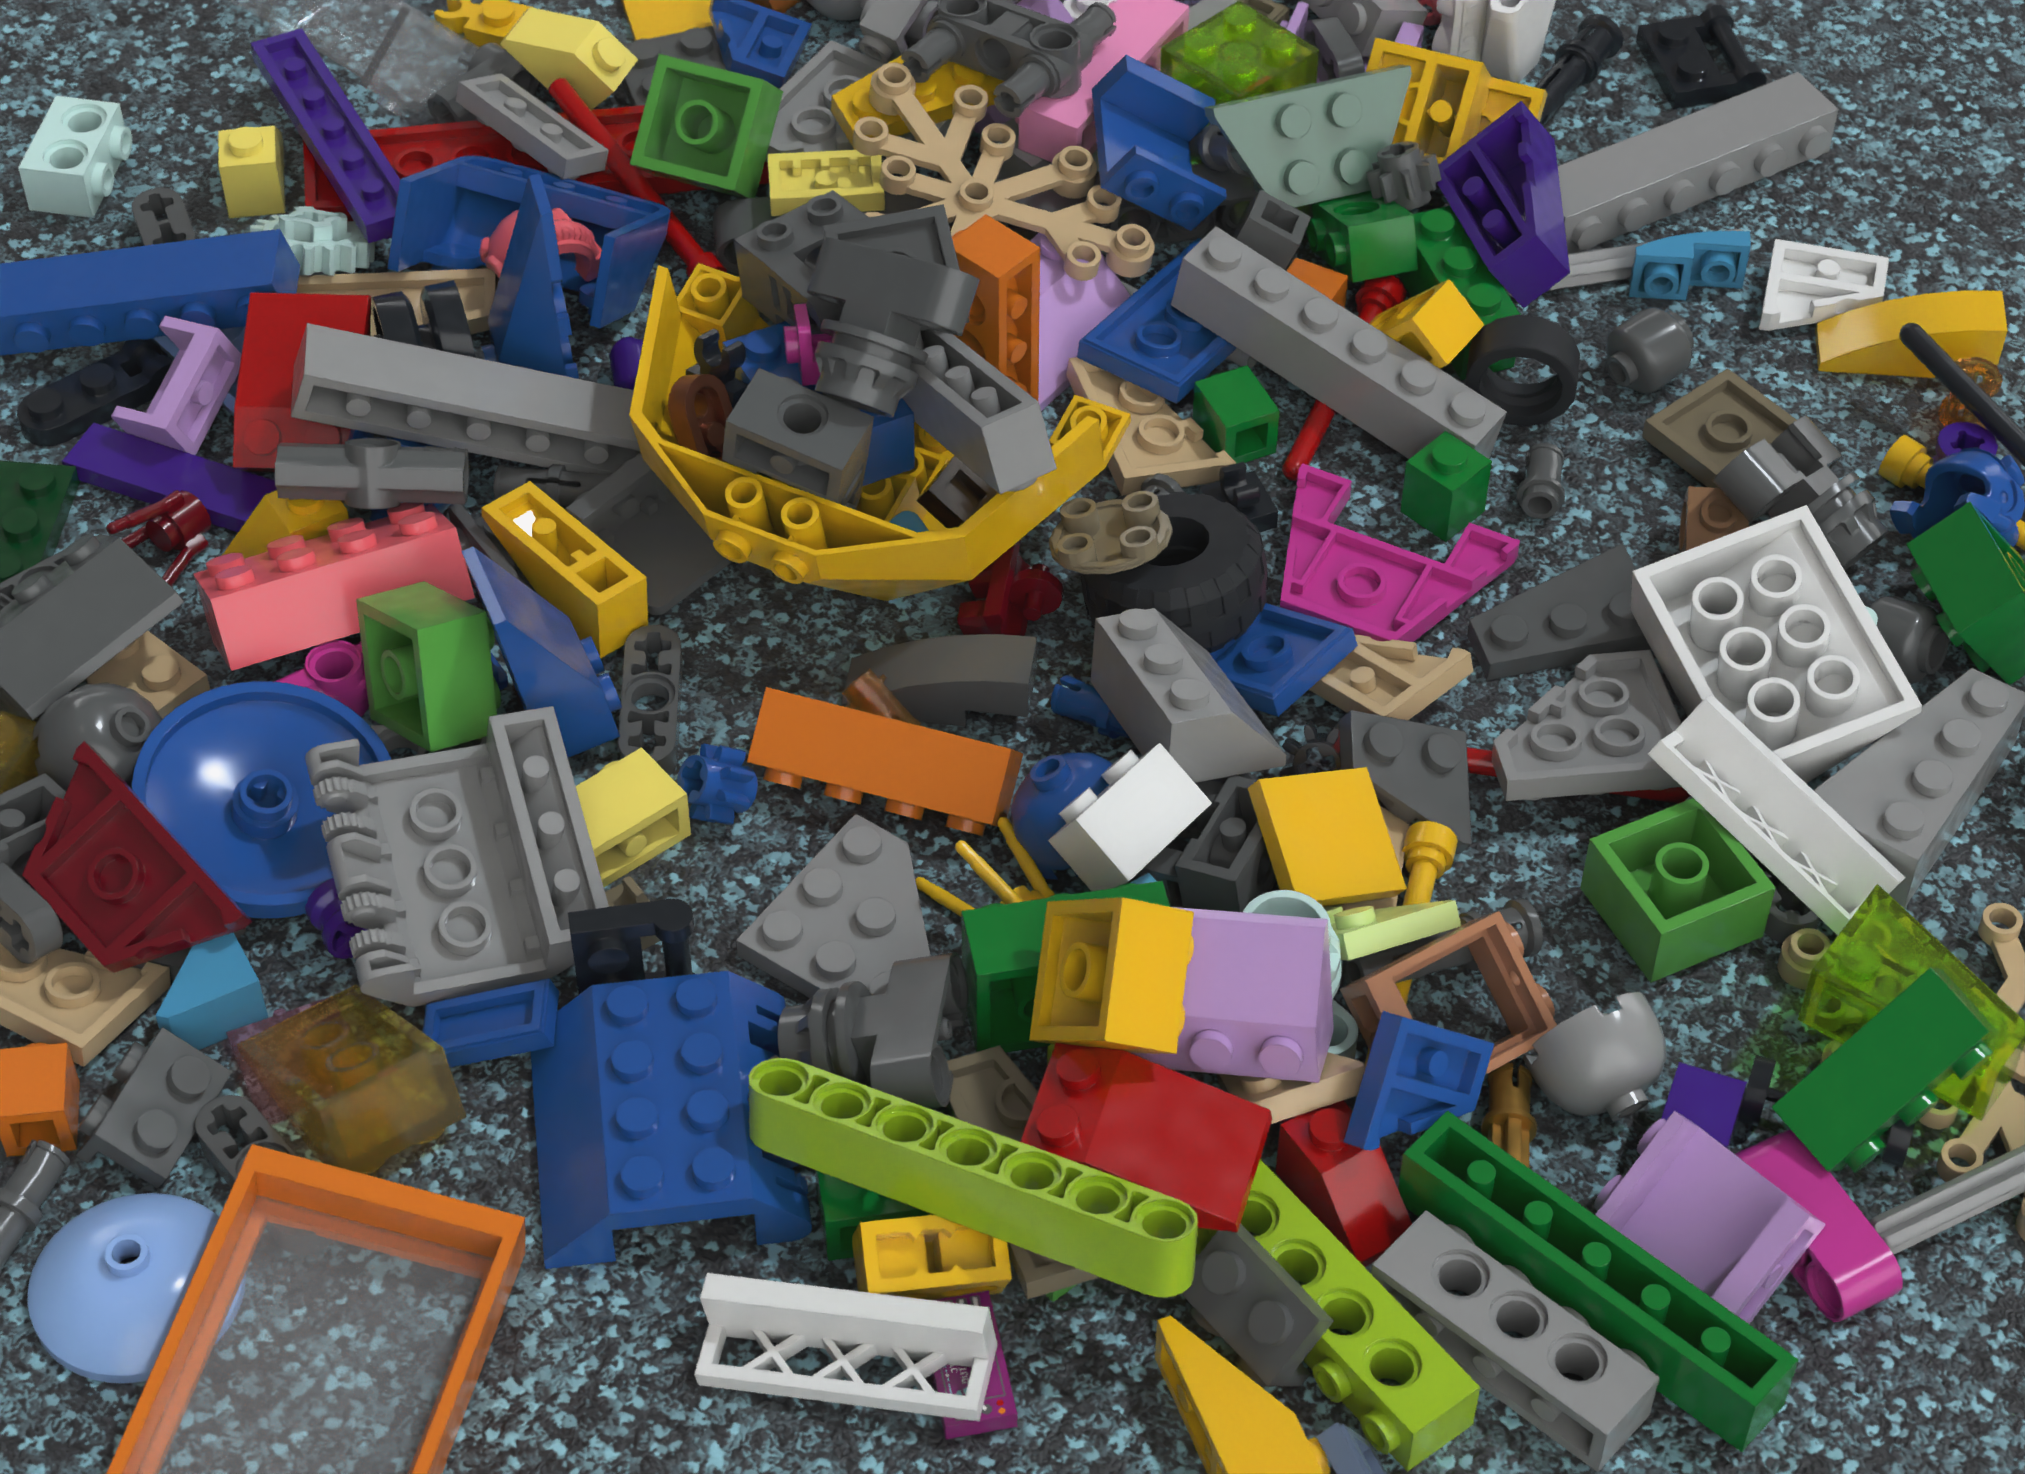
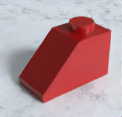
M1342 1100L1297 1115L1280 1124L1275 1172L1292 1193L1364 1267H1367L1374 1263L1412 1225V1222L1381 1146L1368 1151L1344 1143L1353 1111Z

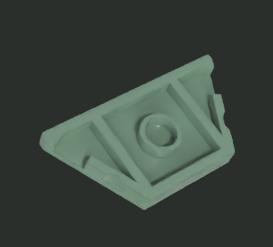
M1396 65L1204 107L1205 116L1212 125L1218 126L1233 149L1230 152L1241 170L1247 172L1252 177L1254 189L1257 193L1259 190H1262L1294 208L1370 190L1367 172L1373 170L1372 164L1374 162H1378V151L1392 145L1412 75L1411 66Z

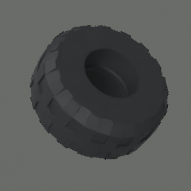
M1170 492L1167 495L1158 496L1160 510L1168 515L1173 529L1168 546L1154 559L1130 570L1112 574L1081 573L1082 591L1087 614L1090 616L1092 625L1095 628V618L1121 614L1129 609L1146 610L1155 608L1209 653L1224 648L1226 643L1233 639L1237 640L1244 634L1258 614L1262 612L1267 601L1268 572L1261 534L1256 525H1253L1245 514L1228 502L1218 501L1214 496L1201 493L1193 495L1186 494V492Z

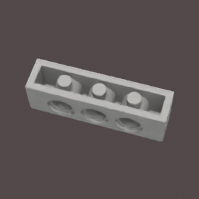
M1425 1211L1372 1264L1371 1274L1479 1386L1596 1472H1599L1649 1417L1660 1377L1650 1371L1644 1360L1628 1349H1619L1591 1329L1586 1319L1574 1309L1559 1306L1535 1289L1521 1271L1510 1265H1502L1475 1246L1470 1236L1461 1228L1452 1224H1445L1428 1211ZM1458 1290L1466 1293L1468 1296H1456L1447 1291ZM1504 1332H1518L1526 1336V1338H1514ZM1562 1374H1576L1584 1378L1585 1381L1570 1380Z

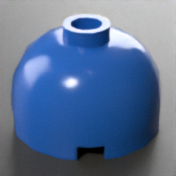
M1065 753L1041 759L1033 766L1014 794L1011 806V824L1017 841L1032 857L1041 874L1046 879L1058 880L1053 870L1071 868L1048 842L1066 824L1059 813L1087 788H1090L1098 796L1109 785L1101 775L1113 763L1094 753Z

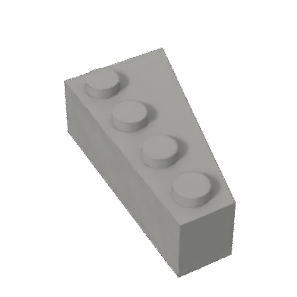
M1971 668L1924 704L1921 713L1884 735L1814 789L1830 807L1906 877L1884 900L1904 909L2014 747L2025 714V692Z

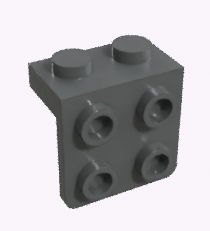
M641 453L633 459L626 460L617 471L591 490L580 494L572 504L566 507L567 512L647 577L648 613L652 615L665 614L732 562L715 550L713 540L704 532L643 460Z

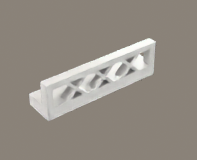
M1712 694L1706 697L1675 731L1661 739L1648 753L1658 765L1842 940L1906 878Z
M707 1273L700 1300L709 1325L694 1373L698 1385L980 1421L998 1345L989 1307ZM726 1337L756 1340L765 1352L742 1367L719 1364ZM771 1342L779 1343V1344L776 1345V1346H773V1344H772ZM806 1347L825 1349L834 1362L814 1375L807 1376L794 1374L785 1361ZM841 1351H845V1352H849V1353L843 1355V1353H842ZM876 1356L895 1358L904 1371L883 1385L864 1383L855 1369ZM912 1360H917V1361H919V1362H917L916 1364H914V1363L912 1362ZM947 1364L972 1367L965 1396L935 1392L925 1378ZM775 1367L778 1372L770 1370ZM845 1376L848 1381L839 1379ZM915 1385V1386L918 1388V1390H917V1389H909V1388H911V1387H913V1386Z

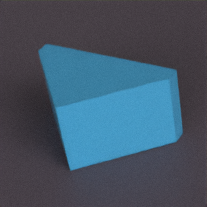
M234 932L192 946L155 1015L159 1030L163 1027L194 1048L201 1050L269 1021L259 979Z

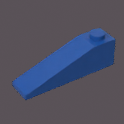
M541 174L528 176L488 317L491 344L481 346L482 358L484 360L579 379L576 363H573L568 335H572L561 287L563 275L553 213Z

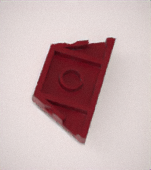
M83 741L76 748L72 760L78 763V766L63 799L55 797L45 820V835L34 846L22 874L23 877L49 903L55 913L96 959L113 973L246 928L252 920L92 746Z

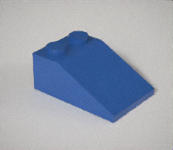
M474 546L463 550V557L483 608L492 624L494 636L524 710L554 707L568 758L620 737L611 712L621 709L622 705L609 673L596 676V674L604 672L605 669L592 637L589 636L579 640L572 622L566 614Z

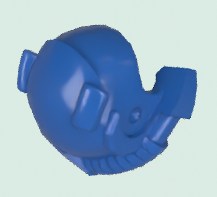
M1977 447L1965 448L1939 460L1928 469L1925 477L1924 498L1920 504L1914 501H1894L1890 508L1891 519L1900 534L1910 533L1913 538H1916L1968 502H1971L2014 548L2019 538V530L2016 523L2022 518L2025 507L2023 490L2020 488L2024 484V477L2016 461L2010 455H2006L2000 460L1986 450Z

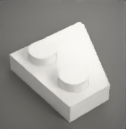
M1775 239L1759 330L1770 331L1818 323L1850 310L1882 302L1889 257Z

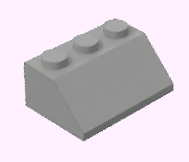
M1155 608L1146 610L1129 609L1121 614L1095 618L1090 682L1142 756L1161 743L1194 783L1285 766L1286 754L1209 652Z

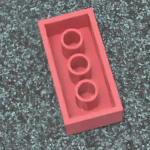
M403 502L398 507L389 508L387 510L388 517L364 523L363 518L345 519L328 526L327 535L304 541L302 535L283 537L270 542L267 545L268 552L245 559L242 553H230L213 558L206 563L207 570L193 573L213 643L230 670L233 671L360 633L356 602L358 598L425 581L464 601L473 599L475 595L456 527L433 504L424 506L423 503Z

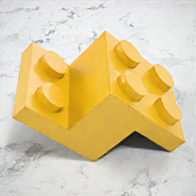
M1376 37L1366 72L1396 65L1411 66L1412 75L1392 144L1406 141L1417 142L1420 150L1424 151L1425 156L1436 154L1438 165L1520 101L1525 104L1540 122L1548 95L1545 89L1491 77L1483 62Z

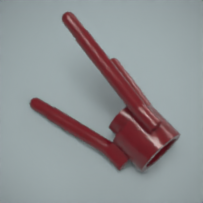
M174 490L162 500L110 522L106 527L109 534H116L146 522V525L121 540L131 549L150 538L162 551L182 550L162 576L171 587L192 559L209 547L208 541L202 534L211 528L210 515L202 502L194 494L184 490Z

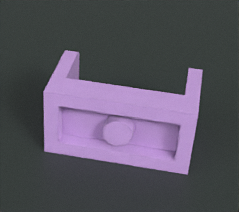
M164 316L159 328L179 348L175 359L146 413L116 406L111 418L128 434L196 455L224 399L239 374L242 354L219 328Z

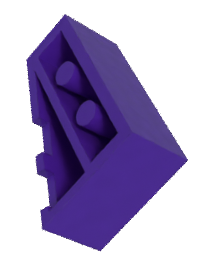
M1520 101L1438 165L1441 180L1437 184L1488 270L1513 298L1525 308L1570 274L1555 140L1525 104Z

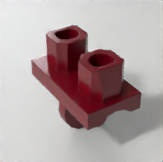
M1019 540L974 579L968 581L975 598H986V600L960 603L957 617L958 625L964 635L1003 634L1025 636L1028 620H1038L1041 615L1052 613L1060 607L1064 593L1063 584L1056 576L1050 573L1049 567L1045 564L1038 563L1030 566L1024 562L1019 555L1021 540Z

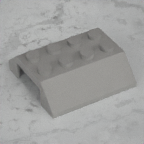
M553 706L489 716L486 744L363 765H359L360 745L358 738L319 745L306 753L305 761L310 782L315 788L313 789L315 803L321 809L326 808V811L336 813L331 817H327V820L322 821L323 825H321L325 842H328L326 849L339 900L342 901L340 907L344 921H348V924L353 923L354 926L368 929L365 931L361 930L357 934L355 933V936L351 937V941H349L353 958H357L354 966L360 990L363 994L416 1007L547 978L551 979L574 964L568 912L609 907Z

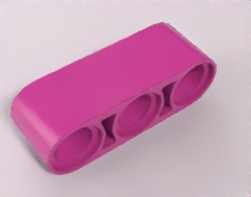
M1785 1130L1735 1153L1736 1156L1826 1224L1790 1270L1791 1274L1826 1318L1833 1322H1840L1897 1295L1902 1290L1903 1279L1901 1269L1888 1245L1833 1175L1821 1165L1792 1130Z

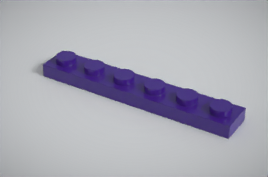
M300 28L251 42L254 63L368 244L392 238L400 178L303 29Z

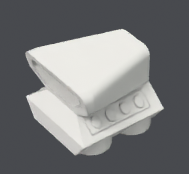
M1437 0V11L1442 14L1433 38L1432 51L1483 62L1490 75L1502 80L1519 83L1539 63L1556 0Z

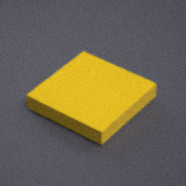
M1367 767L1258 779L1247 788L1280 890H1291L1306 894L1324 907L1391 898L1407 889Z

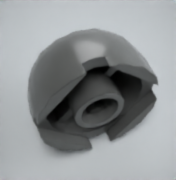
M107 682L86 684L78 687L51 704L43 712L34 727L33 740L38 737L37 747L40 757L34 760L38 775L46 773L62 789L67 791L78 766V763L72 760L76 748L85 741L103 757L132 789L133 773L138 755L146 739L163 719L153 704L133 689Z

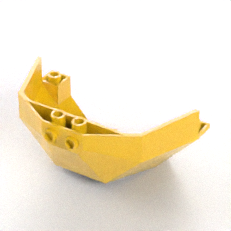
M700 263L697 264L677 297L669 269L660 265L657 266L629 412L643 460L704 532L713 540V546L720 555L732 562L745 563L749 561L770 569L780 579L792 584L805 582L884 601L974 579L1102 472L1131 422L1130 413L1074 395L1049 439L1057 469L1038 477L1028 488L1013 492L1007 491L1002 494L997 493L963 524L955 528L943 526L916 501L942 467L954 455L915 421V468L863 486L857 510L794 488L773 477L770 479L754 474L740 467L678 445L668 411L669 394L674 383L686 375V369L697 364L694 355V343L698 336L713 328L718 330V346L722 352V342L769 327L760 318L758 309L743 298L740 277ZM903 511H911L920 517L929 531L915 532L889 521Z

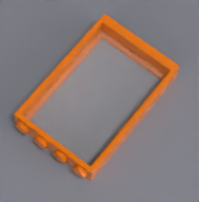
M251 1144L106 1474H442L525 1256V1217Z

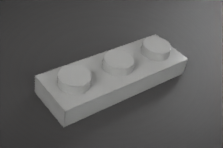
M502 73L459 82L456 102L474 114L480 123L493 128L511 141L514 148L527 153L545 166L550 174L557 175L561 179L574 180L581 175L605 170L609 153L607 148Z

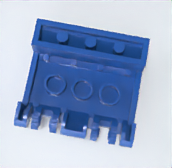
M730 971L591 985L557 1011L554 1047L531 1051L545 1269L616 1261L614 1230L754 1214L757 1245L796 1241L811 1233L812 1220L810 1204L807 1198V1180H805V1176H801L800 1173L796 1174L792 1170L793 1167H798L799 1164L760 1149L750 1139L749 1074L752 1068L760 1062L769 1060L775 1055L780 1058L778 1024L781 1012L786 1007V1002L782 995Z

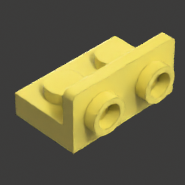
M857 150L768 154L771 216H781L808 203L812 198L824 195L832 190L861 212L885 211V193L880 185L881 155L868 156L859 153Z

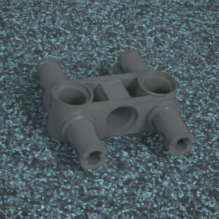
M938 0V14L928 23L926 34L923 38L902 53L901 60L905 61L902 65L910 70L917 83L926 82L934 72L949 61L1005 81L995 88L994 95L997 97L994 99L996 108L1006 117L1017 118L1041 96L1062 98L1070 96L1081 87V71L1091 62L1093 50L1116 31V25H1113L1116 22V16L1109 6L1099 2L1091 4L1073 22L1065 23L1016 5L1021 0Z

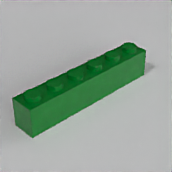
M1448 1110L1403 1153L1398 1190L1405 1208L1418 1217L1425 1211H1428L1443 1223L1461 1228L1470 1236L1475 1246L1502 1265H1510L1521 1271L1535 1289L1559 1306H1566L1577 1311L1586 1319L1591 1329L1619 1349L1624 1348L1636 1353L1648 1365L1650 1371L1660 1377L1656 1389L1659 1393L1740 1452L1747 1448L1785 1405L1799 1359Z

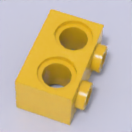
M1450 279L1378 314L1369 323L1439 369L1447 366L1484 326V323Z
M936 1215L860 1222L852 1236L857 1288L860 1292L935 1300L989 1290L990 1294H999L1012 1280L1007 1242Z

